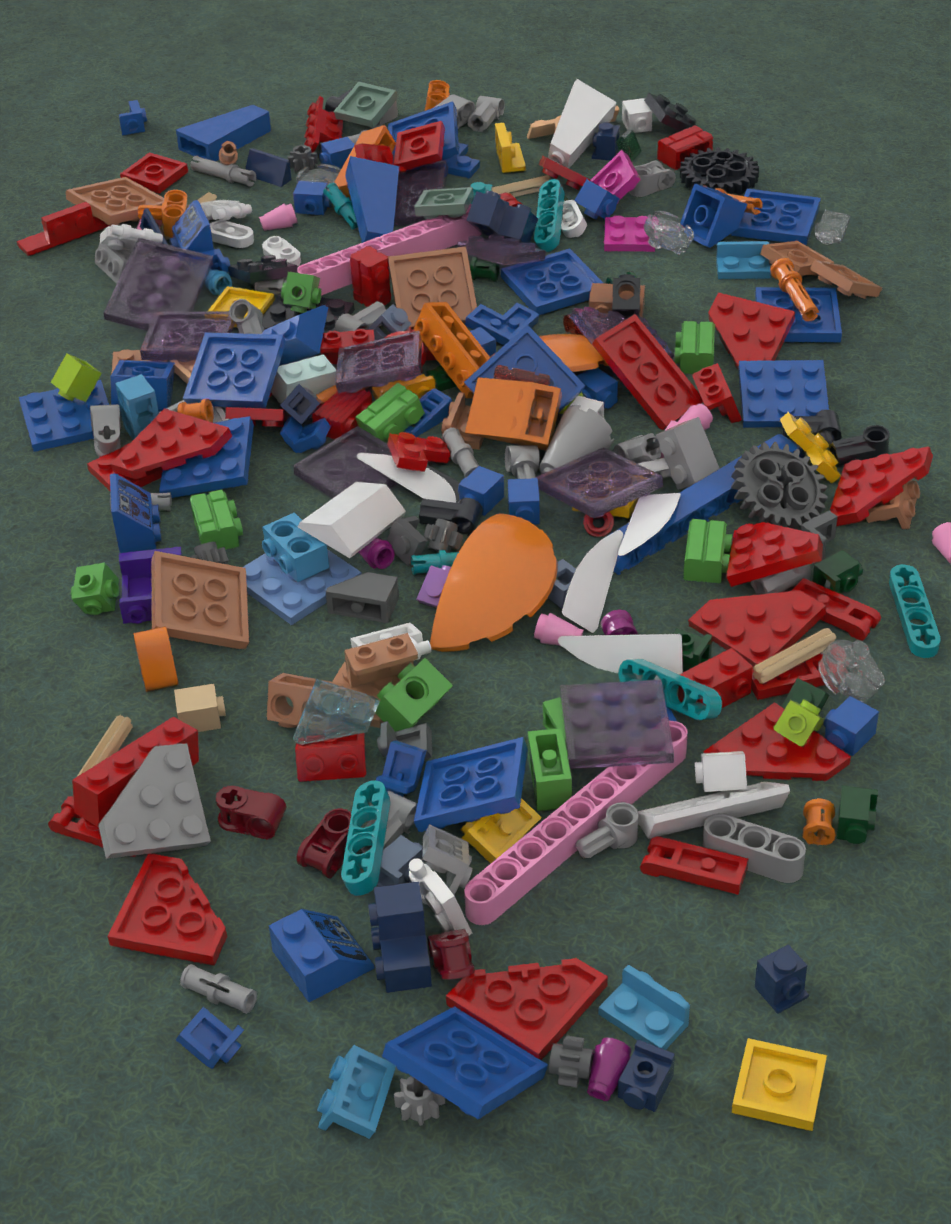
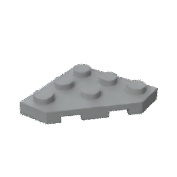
M187 743L155 746L101 820L99 830L106 859L206 846L211 842Z

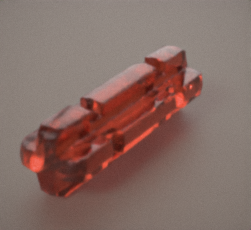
M497 365L494 371V379L550 385V376L539 373V376H537L535 372L517 368L509 370L507 366Z

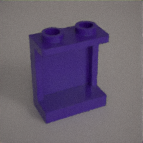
M181 547L119 553V564L122 573V598L119 599L123 624H139L144 621H152L151 558L155 551L183 556Z

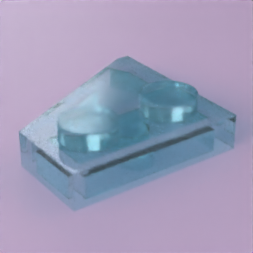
M316 679L292 739L297 744L302 745L368 732L380 701L374 696Z

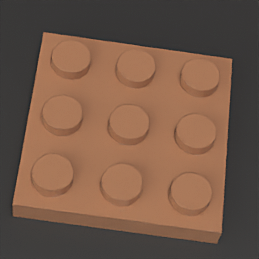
M127 177L66 190V200L75 205L83 202L89 203L92 215L110 226L112 224L120 225L121 222L140 220L138 217L139 205L162 206L164 202L163 197Z
M466 246L388 256L395 307L401 308L407 313L408 320L412 323L409 327L412 330L415 327L424 303L447 302L464 324L466 317L477 308Z
M155 551L151 558L152 629L166 626L169 637L236 649H246L249 644L246 568Z

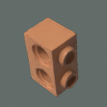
M282 673L270 680L268 684L267 720L279 722V725L282 727L302 726L308 727L309 731L313 733H327L342 722L344 684ZM286 697L291 699L293 707L287 703ZM317 702L322 705L324 713L319 711Z

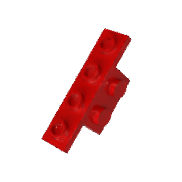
M319 96L316 103H311L307 111L309 117L305 125L308 128L304 135V138H306L304 145L309 146L312 153L316 150L319 141L324 143L342 138L343 120L336 119L334 112H328L323 109L324 98Z
M83 202L41 217L44 232L17 241V246L27 256L104 229L110 225L94 217L91 205Z

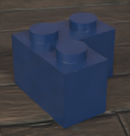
M487 190L486 193L476 191L467 221L483 235L528 246L538 218L531 212L532 209L522 204H517V207L510 206L508 202L500 198V194Z
M419 882L374 887L375 903L368 904L371 927L378 926L371 928L373 950H381L382 957H375L377 980L385 979L386 993L432 987Z

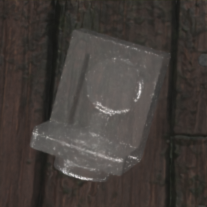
M825 210L821 222L815 225L816 239L826 245H832L833 243L841 244L850 222V215Z

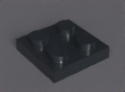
M649 93L645 98V103L661 123L678 131H683L696 125L697 120L687 114L688 109L679 103L673 105L668 98L661 94L655 96Z
M275 255L260 257L261 261L255 262L252 259H241L237 261L236 265L228 266L231 277L248 283L285 278L288 272L298 273L297 265L287 262V259H276Z

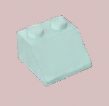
M324 354L279 366L271 393L280 404L298 384L308 388L316 395L336 384L337 370Z

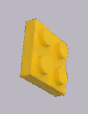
M748 1038L732 1103V1113L813 1131L827 1055Z

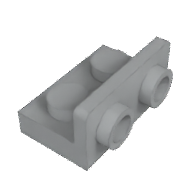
M99 243V247L95 252V264L117 284L123 283L125 268L128 265L144 263L148 266L149 270L151 264L141 254L133 253V250L130 249L114 250L108 248V245Z
M429 824L423 836L422 860L427 861L426 864L431 869L439 873H446V886L455 894L458 887L464 888L472 873L473 868L469 867L472 856L469 855L468 842Z

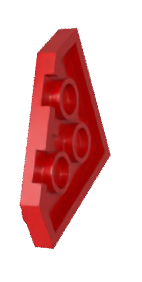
M719 292L708 312L710 322L715 324L720 340L728 354L733 358L737 369L739 361H775L795 320V311Z
M164 408L111 463V467L115 473L133 479L147 476L146 471L158 467L168 470L186 464V459L201 454L203 459L213 456L227 443L232 434L229 427Z
M930 447L910 448L904 452L890 455L881 454L875 458L853 460L846 463L830 511L838 516L836 526L861 522L870 515L868 510L880 501L885 505L904 491L902 486L915 477L919 481L929 473L933 458Z
M765 522L754 525L749 523L740 526L733 533L726 576L730 586L733 587L822 561L823 544L819 534Z
M801 590L713 599L701 607L688 621L690 627L704 636L706 634L712 635V641L726 650L733 648L754 667L794 645L826 614V605Z
M775 702L703 751V753L743 751L745 754L746 775L763 776V779L791 780V777L812 778V781H827L847 767L851 760V756L816 731L812 732L804 746H799L776 732L774 726L785 709Z
M149 853L107 937L110 946L215 966L226 941L227 932L221 919L217 918L211 909L210 902L198 883L195 884L184 861L179 858Z
M577 958L561 960V965L539 967V963L508 966V971L486 973L485 969L475 970V973L463 977L446 995V1005L450 1008L455 1006L542 1060L552 1049L553 1044L563 1037L608 986V976Z

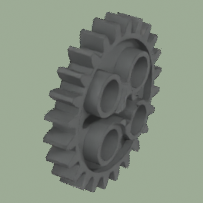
M765 442L759 448L753 445L749 452L745 451L734 466L735 470L731 478L735 481L731 488L738 490L734 498L743 499L744 502L740 508H749L751 510L749 518L757 515L760 517L759 523L767 521L770 524L783 527L790 526V528L798 530L801 524L813 517L819 516L825 508L824 502L828 496L823 493L827 489V485L820 484L824 475L815 474L818 465L809 466L807 463L810 457L800 458L799 449L795 450L794 453L789 452L788 444L783 449H779L777 442H774L770 448Z

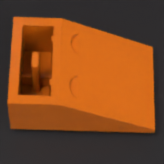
M478 377L465 434L521 446L536 445L538 449L547 451L554 434L561 404V388L533 382Z

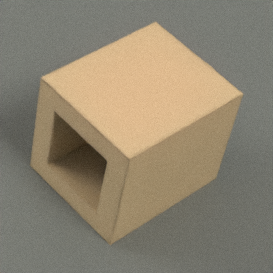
M214 684L174 690L179 720L197 729L198 732L221 728L220 716H226L223 696L216 697Z

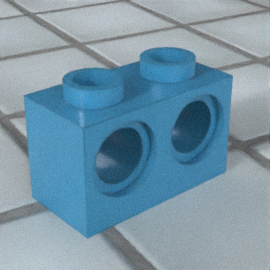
M142 374L115 383L123 427L133 440L159 414L155 391Z
M292 513L263 526L264 540L262 541V547L268 557H273L279 563L281 570L285 574L289 573L297 582H300L329 568L327 544L298 528L302 519L295 513Z

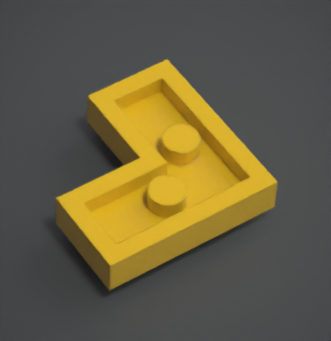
M789 412L785 414L780 421L787 435L806 451L812 465H818L816 470L821 475H824L830 483L835 482L841 475L835 466L838 464L837 459L827 450L829 447L827 441L819 433L816 435L812 434L811 427L803 418L800 417L797 420Z

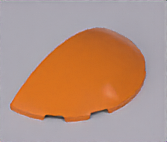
M574 334L539 336L572 372L596 369L599 367V364L609 366L592 345L596 339L594 337Z
M499 513L489 517L471 533L457 554L442 589L432 628L431 650L441 652L469 649L470 642L483 638H488L493 642L513 631V624L524 615L532 617L541 608L553 589L558 569L553 544L543 530H540L530 521L523 518Z

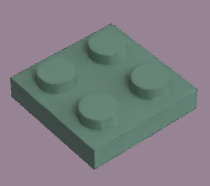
M358 82L334 110L336 119L374 128L398 99L396 90Z
M473 187L424 190L414 207L415 215L423 216L425 219H433L439 215H448L451 218L460 217L466 214L474 198Z

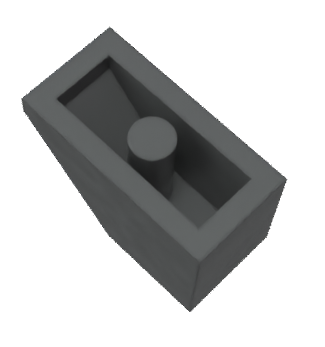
M366 572L332 585L326 590L328 613L388 623L399 600L398 578Z

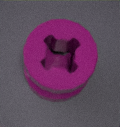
M613 610L607 613L601 621V628L605 635H638L630 613L625 610Z

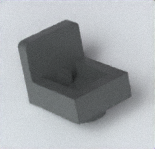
M830 510L801 524V531L819 534L823 544L822 560L825 559L826 542L834 539L836 534L838 516Z
M416 516L395 520L386 540L392 545L394 553L407 566H411V555H421L428 541L416 530L420 521Z
M388 721L381 723V736L377 738V745L383 757H387L390 743L396 740L427 750L425 759L432 758V730L427 723L396 732Z

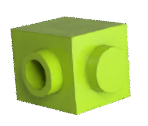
M66 353L51 383L60 389L58 394L65 399L73 401L76 398L86 402L102 373L87 361Z

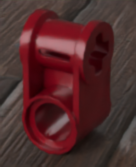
M238 786L224 787L216 794V804L220 808L218 824L223 830L252 835L256 838L267 840L275 836L287 808L285 801L281 797L273 793H263Z
M338 808L326 813L313 832L301 843L297 853V864L302 867L309 865L322 871L324 877L331 879L343 864L351 812L347 809Z
M465 929L427 936L430 957L434 958L433 968L438 971L442 979H457L475 973V968L472 964L469 935Z

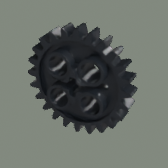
M717 147L716 151H712L710 148H707V152L698 150V155L690 153V157L684 158V162H681L680 178L681 183H685V188H691V192L694 184H699L713 189L721 188L727 194L736 193L741 195L742 191H746L749 187L754 188L755 183H758L759 166L757 161H753V157H747V153L738 154L739 150L730 152V149L726 148L724 151H721Z

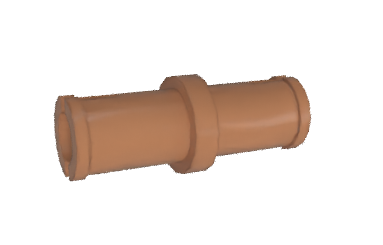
M226 141L221 145L222 148L219 151L220 163L224 165L235 164L238 159L236 145L231 141Z

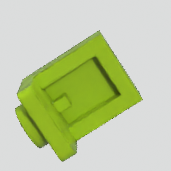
M803 699L801 704L790 700L774 726V730L797 745L804 746L812 732L820 730L825 719L818 715L821 709L807 700Z

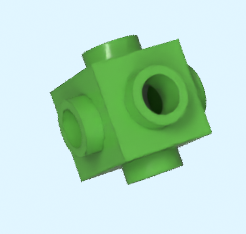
M288 272L287 282L283 283L281 289V298L284 299L283 304L291 306V311L305 313L307 309H315L316 304H319L321 300L320 278L314 275Z
M105 562L77 567L74 586L71 588L72 600L85 614L98 615L102 612L115 611L116 597L119 596V578Z

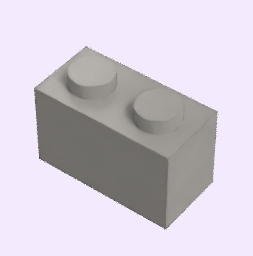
M699 417L682 422L656 434L660 450L665 457L677 489L692 486L720 469Z

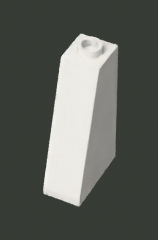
M577 79L573 84L550 143L548 158L570 168L592 143L594 133L599 131V124L611 121L616 102Z

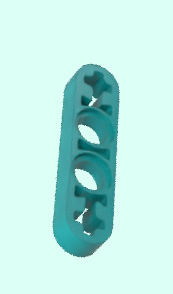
M557 179L546 181L539 190L536 216L538 221L535 227L534 241L543 252L552 251L560 242L565 192L560 181Z
M896 565L890 571L889 586L909 649L918 657H933L939 651L940 635L919 572L909 565ZM903 578L909 581L907 586H904ZM913 598L916 599L918 602L908 603L905 602L903 599ZM919 619L924 621L925 624H913L910 620ZM922 635H925L924 639L927 645H924V642L920 641V637Z
M627 659L620 664L618 670L619 680L622 686L628 690L696 720L714 719L721 712V697L717 691L644 659ZM635 674L643 675L642 679H637ZM656 676H658L661 681V688L659 692H657L654 687V679ZM679 686H682L684 689L683 702H680L677 696ZM697 699H703L704 704L696 703Z
M369 781L362 784L356 790L341 877L347 890L355 896L371 892L379 881L391 802L385 785L380 781ZM376 820L374 824L361 828L367 821ZM372 846L367 852L357 854L361 848Z

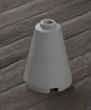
M572 405L563 413L539 467L541 476L546 482L550 484H563L606 452L614 443V438L611 439L610 434L613 432L610 425L594 410L589 408L585 412L579 409L581 405Z

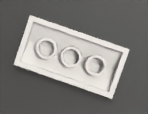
M355 482L299 523L298 528L351 558L391 527L395 520L401 519L406 511L386 484Z
M772 782L748 785L746 790L722 791L638 811V824L647 838L650 839L656 836L704 826L705 820L713 814H725L739 818L781 808L790 793V789L787 784Z

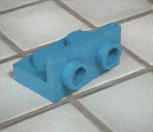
M718 242L716 257L718 279L770 278L769 259L760 255L763 245L769 244V242Z
M627 965L623 969L622 984L599 1006L598 1015L636 1040H641L666 1050L688 1027L690 1005L679 993L669 991L655 982L646 972L638 971L632 966Z
M353 1045L344 1058L338 1056L329 1074V1078L334 1080L331 1090L327 1089L324 1092L318 1105L317 1111L322 1113L318 1128L326 1131L334 1122L370 1139L376 1131L396 1066Z

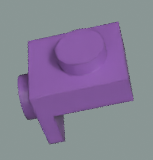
M443 565L440 569L430 566L416 599L419 603L437 608L451 567Z

